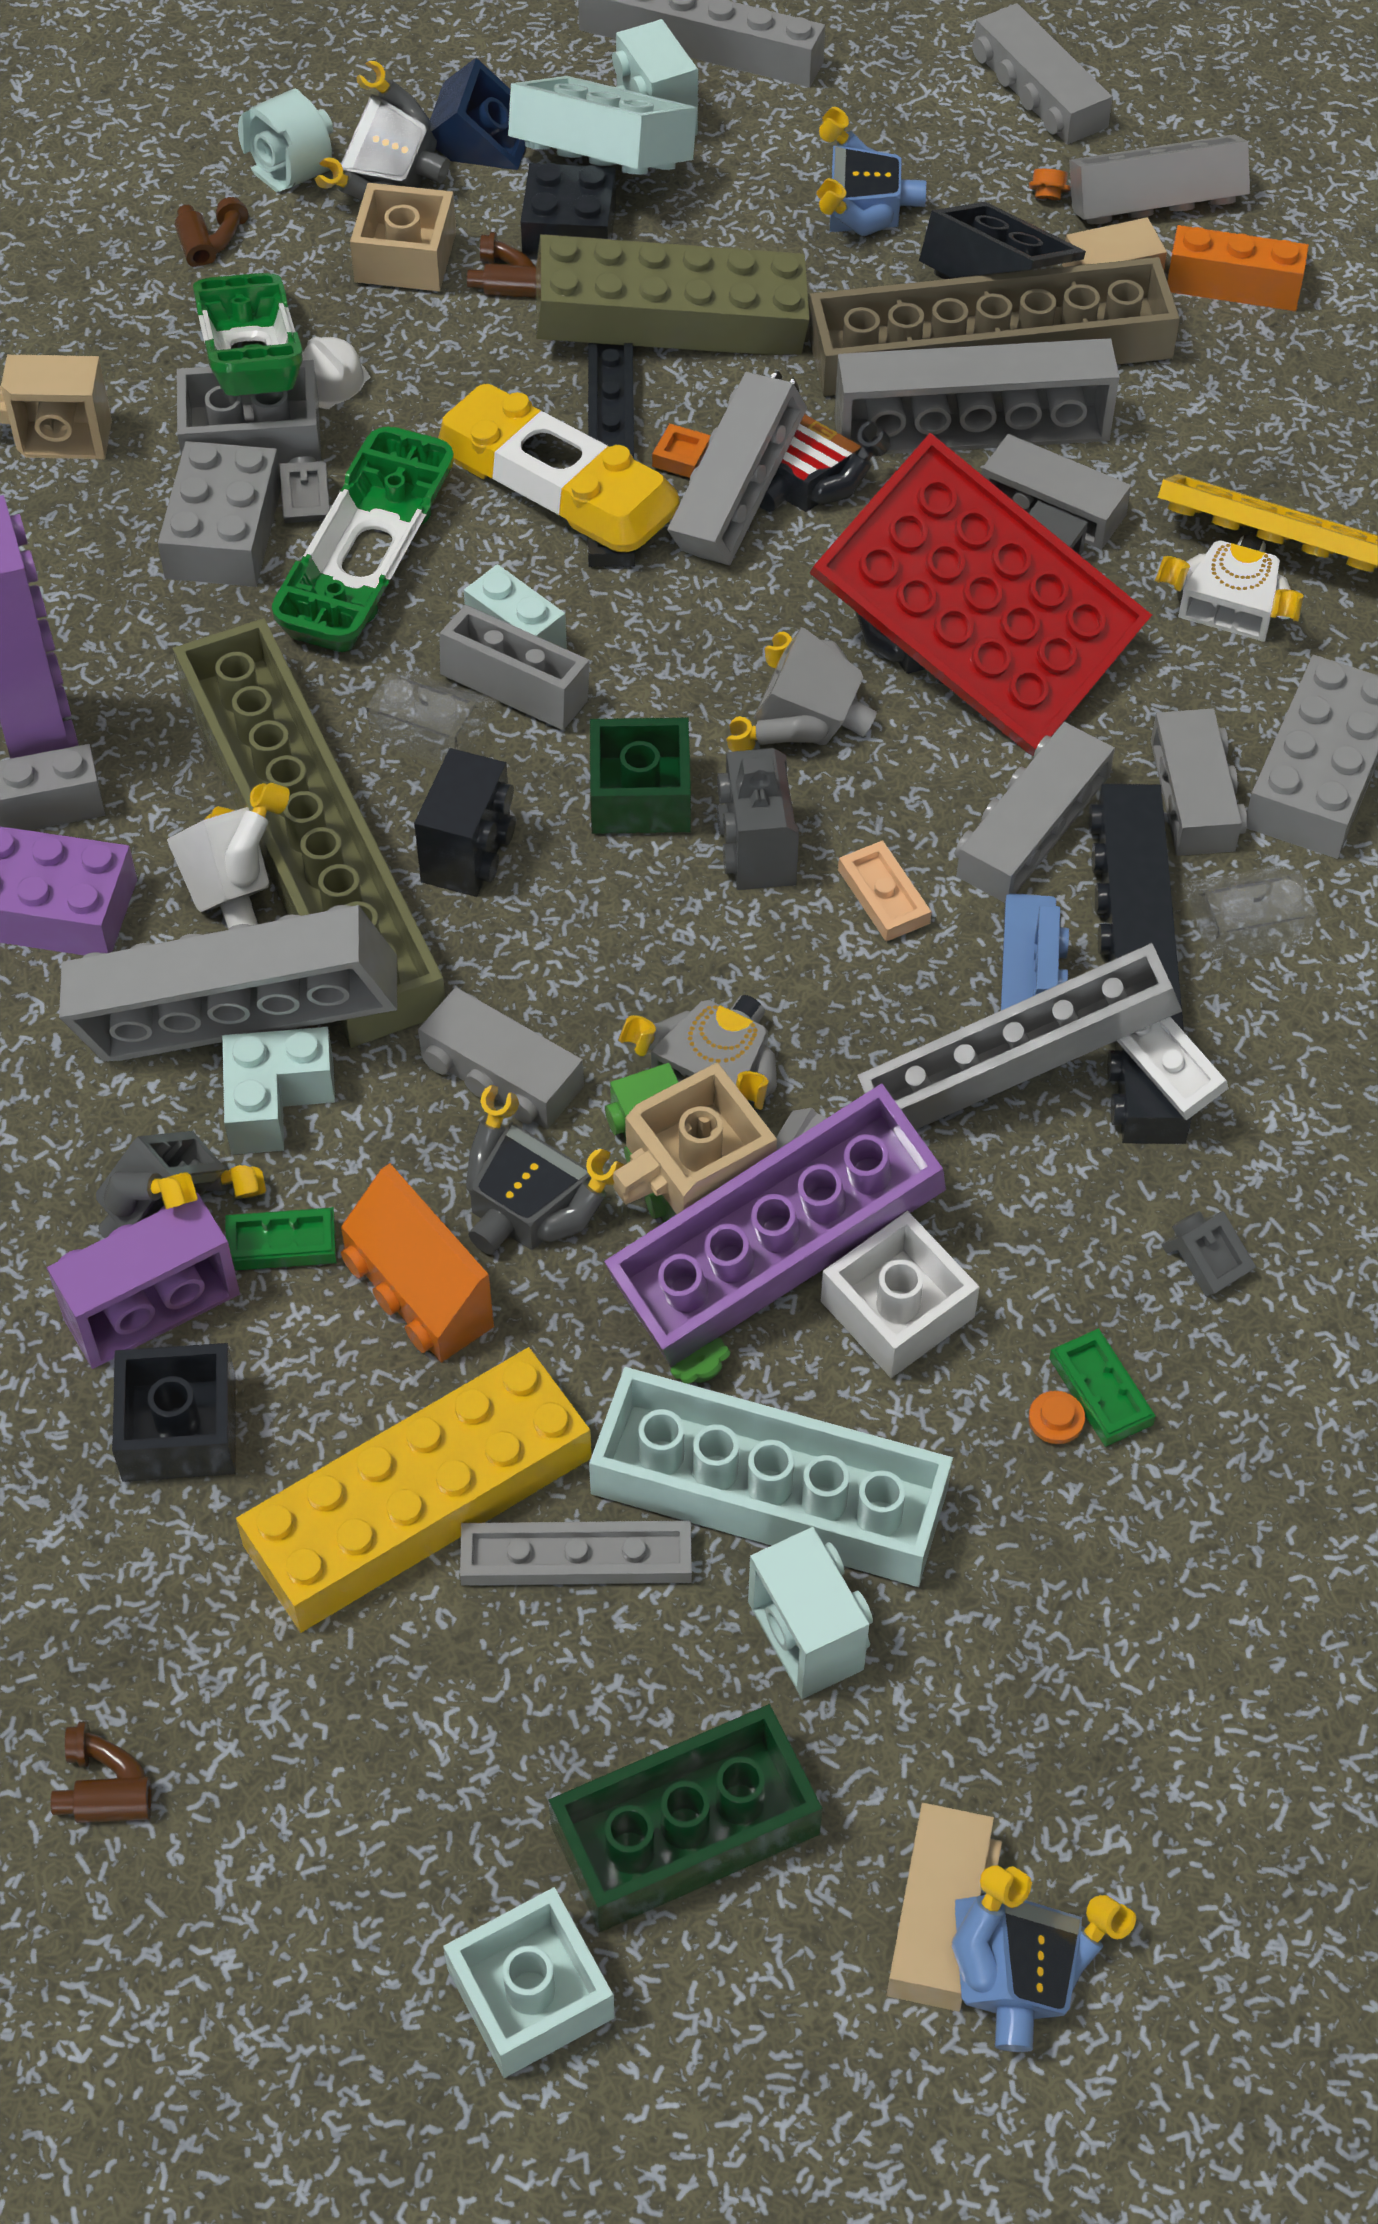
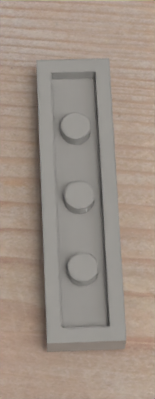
M691 1521L461 1523V1586L692 1583Z

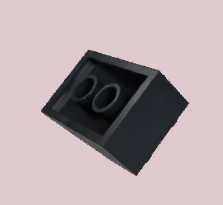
M987 202L932 210L919 262L933 268L934 274L939 278L953 279L1031 270L1084 260L1086 251Z

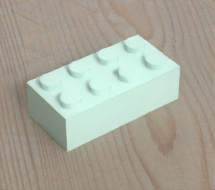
M570 76L511 83L508 136L525 140V146L528 148L549 149L553 147L557 148V155L577 158L584 155L589 157L590 164L599 166L619 164L622 165V172L641 175L647 174L649 167L671 170L675 169V163L693 160L697 107Z

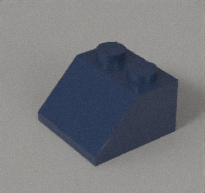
M478 58L473 59L443 82L430 118V130L437 140L436 150L452 162L517 170L519 169L526 146L525 140L508 136L511 89Z

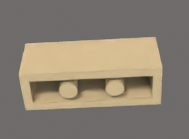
M927 1803L921 1804L886 1996L960 2012L962 2003L960 1972L952 1949V1940L957 1932L955 1900L981 1896L980 1878L982 1872L990 1866L998 1865L1002 1841L990 1838L994 1817Z

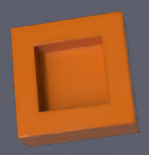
M669 423L652 453V467L690 478L693 470L699 466L709 446L711 435Z

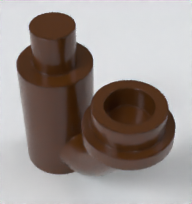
M227 197L218 203L216 219L220 227L211 235L201 213L194 211L191 205H182L178 208L175 228L187 263L191 267L211 264L215 261L216 254L228 246L238 226L244 224L248 219V210L243 202L235 197Z
M490 232V235H481L480 261L489 262V264H485L484 270L468 269L467 287L484 288V295L536 298V266L519 250L498 241L497 232ZM496 258L506 262L509 265L495 264Z
M87 1721L78 1722L77 1726L67 1727L65 1732V1757L67 1763H78L79 1767H88L89 1757H92L110 1768L117 1778L76 1780L74 1790L52 1791V1815L74 1814L76 1823L150 1820L152 1801L151 1779L146 1777L145 1771L139 1762L122 1748L100 1736L90 1733Z

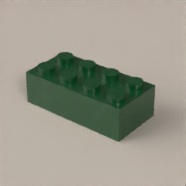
M770 1704L548 1799L552 1830L599 1933L820 1835L823 1810Z

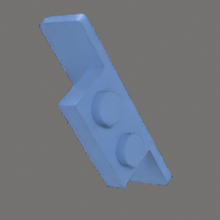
M1013 893L1006 895L1001 1010L1068 981V970L1058 969L1059 958H1067L1069 928L1060 927V907L1056 906V898L1053 896Z

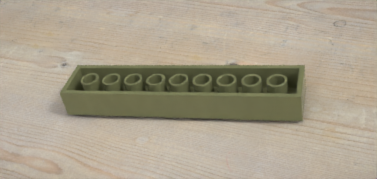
M265 618L173 647L180 687L238 810L248 807L249 811H252L250 793L256 785L275 783L289 789V801L285 810L279 815L267 811L265 818L269 823L259 842L264 865L287 914L304 916L328 911L330 908L338 905H359L397 954V1010L338 1021L350 1048L425 1022L445 999L443 976Z

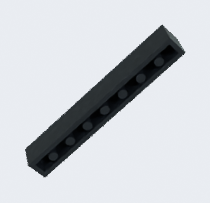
M1101 784L1098 804H1090L1088 818L1089 833L1098 834L1099 843H1093L1092 873H1101L1102 883H1096L1095 912L1105 915V924H1099L1098 953L1108 954V962H1111L1152 943L1182 1009L1161 784ZM1182 1012L1170 1016L1184 1032ZM1114 1041L1115 1050H1109L1107 1075L1108 1081H1118V1094H1112L1111 1123L1112 1125H1121L1122 1143L1186 1144L1192 1117L1185 1120L1117 1041Z

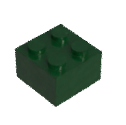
M689 717L590 719L592 834L691 832Z

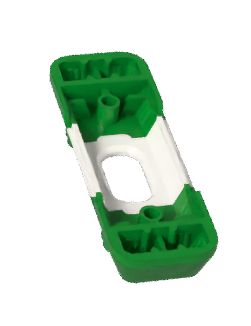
M254 273L211 277L195 282L193 284V292L209 366L224 393L230 396L293 389L303 361V350L298 333L295 332L281 277L271 273ZM243 341H261L266 344V346L249 344L243 348L231 349V345Z
M389 426L378 428L367 436L346 472L344 486L301 561H295L273 600L272 612L274 620L291 638L337 652H347L354 647L365 625L376 616L378 602L420 525L427 522L431 516V505L453 467L454 453L452 447L446 441ZM370 529H377L388 533L392 537L391 545L373 574L358 577L347 574L342 569V564L360 533Z

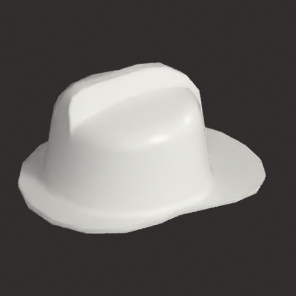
M316 336L308 340L307 347L303 352V361L314 360L319 408L330 409L335 404L352 398L361 390L365 382L370 379V375L361 364L359 355L354 347L345 340L336 337L320 338Z

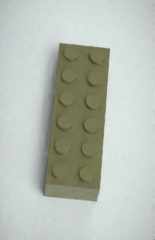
M540 234L536 266V339L616 345L633 343V346L760 355L802 354L809 323L805 254Z

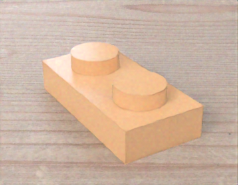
M883 840L839 858L838 871L886 942L930 924L932 911Z

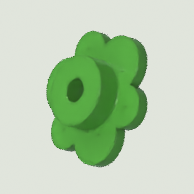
M716 1338L672 1366L671 1373L674 1378L681 1379L686 1384L708 1381L722 1369L721 1362L727 1359L731 1352L721 1338Z

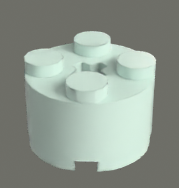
M291 89L257 104L240 116L238 135L243 153L251 152L257 165L250 168L259 179L275 192L290 189L330 170L327 167H322L319 163L325 158H332L329 137L333 132L332 121L326 111L323 109L317 110L311 101L298 89Z

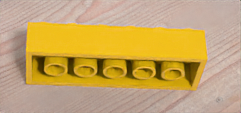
M530 1347L236 1517L243 1547L299 1632L302 1633L461 1537V1523H485L590 1460L592 1457L590 1428Z

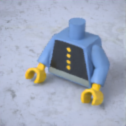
M831 107L822 117L823 123L819 127V134L826 142H834L836 140L838 143L837 146H833L832 179H826L817 191V196L821 199L819 201L821 212L830 215V232L853 230L861 236H867L888 227H898L900 206L925 207L926 180L901 179V157L896 154L873 150L867 147L852 131H844L849 124L848 116L840 108Z
M994 1865L984 1869L981 1874L980 1886L986 1893L985 1895L955 1900L957 1932L952 1940V1949L959 1966L961 1998L965 2004L996 2013L995 2048L1010 2052H1028L1033 2050L1034 2019L1064 2016L1070 2009L1072 1992L1082 1972L1103 1948L1100 1940L1105 1934L1117 1940L1129 1935L1136 1924V1914L1107 1895L1095 1896L1089 1901L1086 1915L1090 1923L1085 1928L1082 1926V1917L1027 1901L1026 1899L1032 1886L1031 1878L1014 1866L1008 1867L1005 1870L998 1865Z

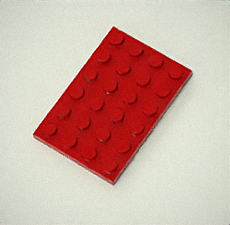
M932 433L926 436L810 571L814 578L1032 756H1034L1040 741L1046 735L1052 737L1152 616L1139 603Z

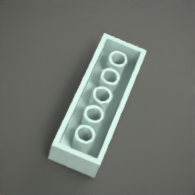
M624 1367L589 1462L590 1491L595 1496L683 1521H691L694 1524L771 1546L814 1527L823 1544L830 1542L836 1548L843 1566L919 1587L947 1494L953 1457Z

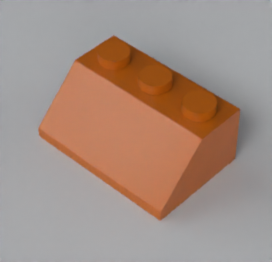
M1177 225L1167 282L1171 293L1296 311L1309 244Z
M389 1163L379 1171L341 1226L345 1247L341 1251V1256L350 1272L359 1279L366 1275L375 1286L372 1289L373 1294L381 1308L390 1316L398 1312L407 1323L405 1331L413 1345L421 1353L430 1350L442 1363L494 1327L489 1274Z

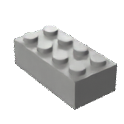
M1312 655L1252 791L1247 810V829L1336 859L1339 858L1378 764V675Z

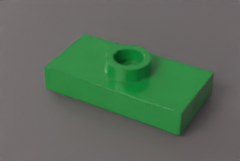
M334 1207L225 1215L226 1239L229 1244L235 1271L337 1263Z
M1099 1328L1051 1349L1049 1357L1051 1363L1072 1396L1083 1406L1086 1418L1105 1447L1154 1425L1155 1414Z

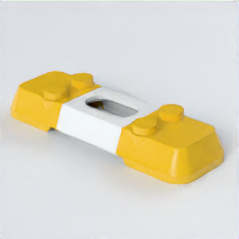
M482 384L476 387L443 417L438 438L446 441L452 447L454 463L481 479H485L488 476L560 515L568 521L573 529L611 550L630 552L640 548L673 518L680 504L677 490L664 476L634 460L627 447L622 445L609 447L533 407L532 402L529 401L528 396L524 393L508 394L491 384ZM549 433L582 451V456L571 467L556 469L525 453L522 450V444L533 435Z

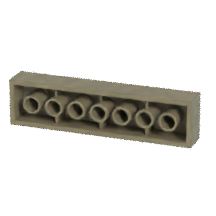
M1154 257L810 293L808 336L823 396L836 395L838 354L1111 338L1117 365L1173 359L1180 317L1160 258Z

